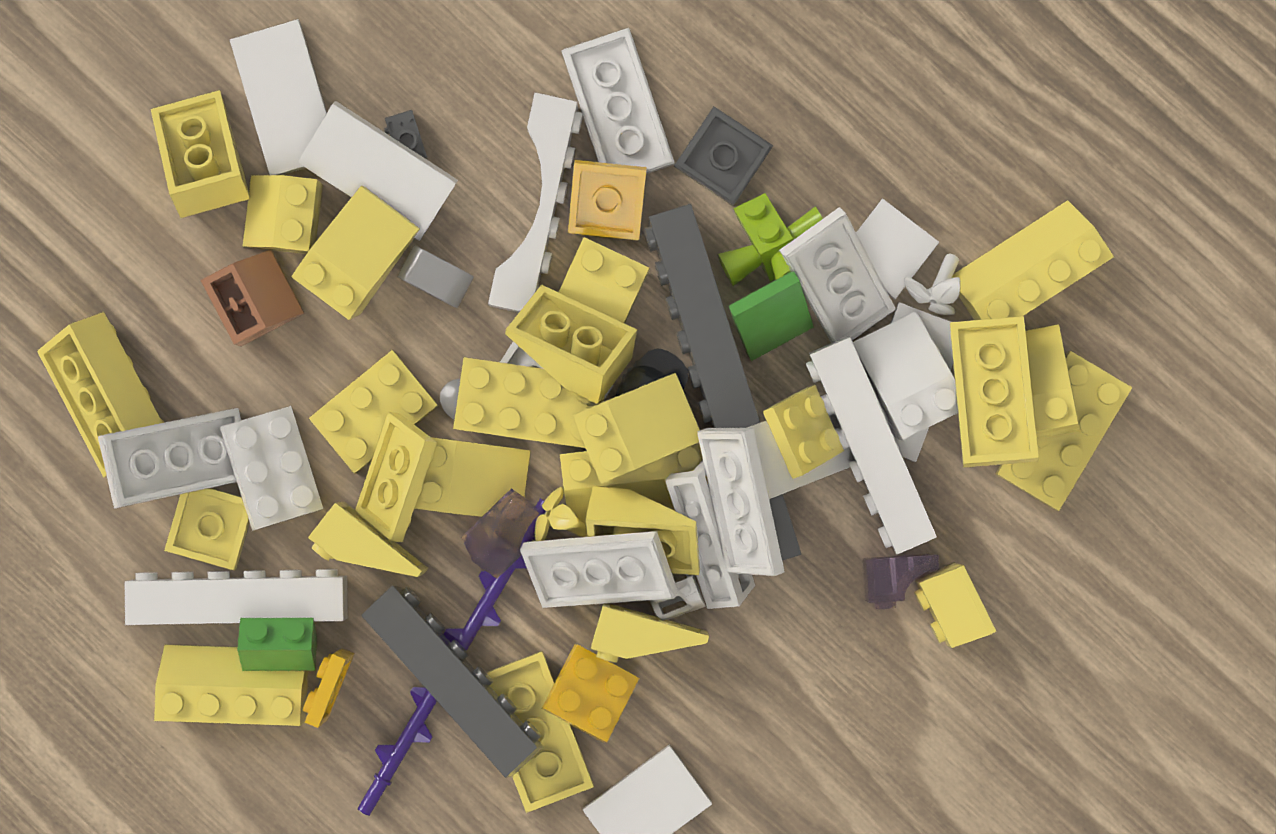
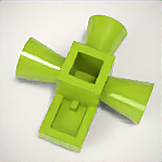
M766 193L733 208L739 223L752 245L717 254L731 285H736L759 266L763 268L770 282L790 273L791 270L779 250L823 219L818 209L813 207L786 228Z

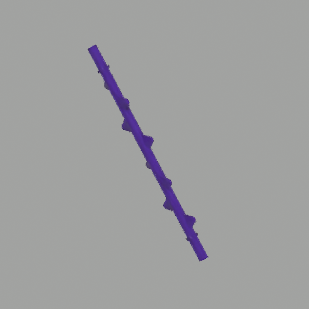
M539 499L523 528L518 530L520 533L497 571L480 572L478 577L486 591L464 628H447L444 635L450 642L456 640L467 651L481 626H498L501 619L493 605L514 570L527 569L520 549L524 542H531L532 539L535 540L534 532L537 517L546 513L542 507L545 500ZM413 687L410 693L417 708L396 744L378 745L375 749L383 766L378 773H375L373 783L357 808L365 815L370 816L387 785H391L392 782L390 780L412 743H429L433 737L425 721L437 700L425 687Z

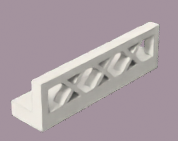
M702 460L694 471L671 473L665 479L675 511L696 521L700 574L696 576L707 609L736 607L742 604L755 587L752 574L728 573L710 489L705 478L707 476L705 466Z

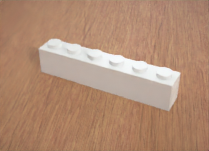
M846 336L810 352L809 355L812 361L807 362L806 366L813 382L821 381L826 394L820 397L824 401L828 415L835 414L841 427L835 429L839 436L843 449L848 447L851 449L855 460L849 462V465L857 483L864 480L869 493L863 495L871 515L878 513L884 526L877 529L885 548L893 546L896 554H899L937 538L851 337Z
M338 569L316 570V576H302V570H280V577H266L265 570L244 571V577L230 578L229 571L208 572V578H194L193 572H171L172 579H158L157 572L135 573V580L125 581V625L240 623V618H314V621H344L348 619L347 576H338Z

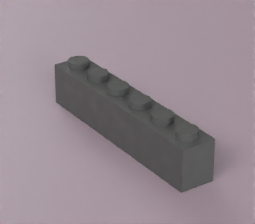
M392 585L361 616L505 778L512 777L544 747L538 740L541 734L529 721L526 720L522 723L514 714L517 707L505 694L502 693L500 696L496 694L490 687L493 683L492 679L482 668L478 666L474 669L466 660L469 654L464 647L456 640L450 642L442 633L445 627L432 613L427 616L418 606L421 603L419 597L409 587L403 589L402 587Z

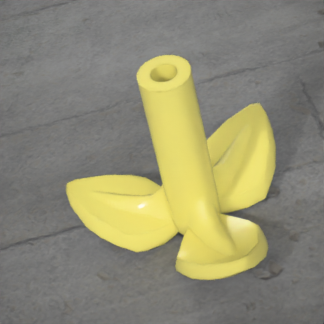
M563 487L553 491L542 504L546 513L537 517L534 532L536 541H545L549 526L557 530H568L580 537H588L586 523L580 521L573 510L565 504L558 505L564 495Z

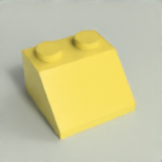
M251 175L250 199H248L243 247L307 254L317 239L323 184L317 179L285 175Z
M953 562L915 581L919 589L914 591V594L922 610H930L935 620L930 626L939 643L945 641L947 646L954 648L996 632L964 565Z

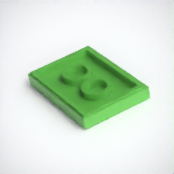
M794 271L729 306L743 347L751 361L814 328L800 280Z

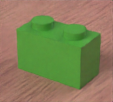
M240 618L237 651L242 671H315L317 634L314 618Z

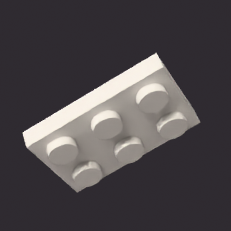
M291 406L220 427L252 531L323 509Z

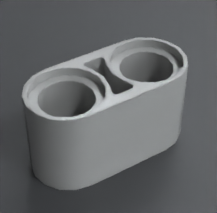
M415 245L412 247L397 276L401 280L455 308H458L474 278L469 273Z

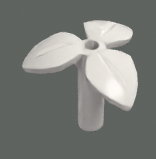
M953 254L945 256L934 284L929 289H926L912 278L906 277L904 282L908 292L918 303L930 302V311L941 315H954L955 309L948 304L954 303L960 292V278H952L959 258Z

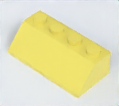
M1067 200L954 273L952 278H960L959 298L974 320L1020 317L1103 265L1114 256L1096 228Z
M104 312L69 324L37 351L103 477L107 475L98 441L99 436L164 423L155 410L147 389L142 385L136 374L132 360L126 355L114 326L109 322Z
M696 443L602 484L587 451L560 454L566 506L573 510L580 521L586 523L585 519L592 488L614 487L630 489L675 511L665 479L671 473L694 471L703 460L700 443Z
M164 645L156 680L154 721L301 726L307 716V713L303 711V707L307 699L308 671H242L237 651L238 647Z

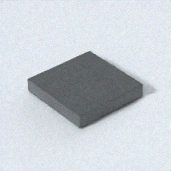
M713 106L674 167L734 206L773 148V145Z

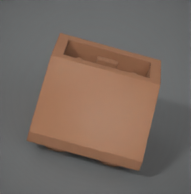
M272 250L232 263L200 280L233 344L240 347L305 314Z

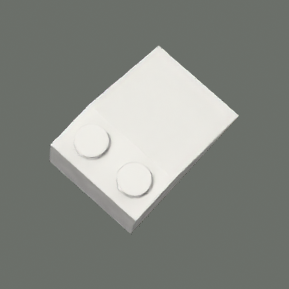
M917 312L909 314L853 342L867 377L898 440H904L958 413L955 379Z

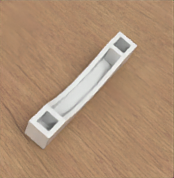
M534 93L527 129L537 149L541 164L542 189L540 205L534 223L523 243L509 259L495 270L488 302L490 307L519 313L538 290L541 273L548 274L552 253L546 252L549 238L556 239L560 218L554 217L557 203H564L568 183L562 182L565 168L571 169L575 154V148L569 147L572 133L579 134L583 113L577 112L578 104L576 101Z

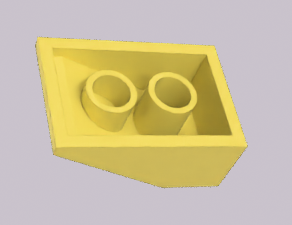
M220 90L151 109L169 195L180 218L250 199L243 167Z
M360 186L310 248L291 277L345 318L351 320L363 312L420 228L366 187Z
M584 237L568 269L559 293L625 323L650 268Z
M541 285L506 328L505 334L565 389L599 404L631 361L637 329Z
M1059 324L1025 331L1037 438L1080 430Z
M676 373L572 415L601 484L699 443L697 431H700Z
M431 437L437 442L434 457L429 464L423 488L414 509L513 521L522 520L531 450Z
M614 487L592 488L585 519L588 537L657 531L671 572L673 574L687 575L700 574L696 521L630 489Z
M346 502L334 503L308 537L314 542L311 548L328 561L336 559L337 561L416 577L424 574L428 569L425 564L397 542L387 539Z
M604 603L591 649L597 651L596 657L617 663L619 657L628 659L706 644L709 634L706 630L670 620H661L656 616Z

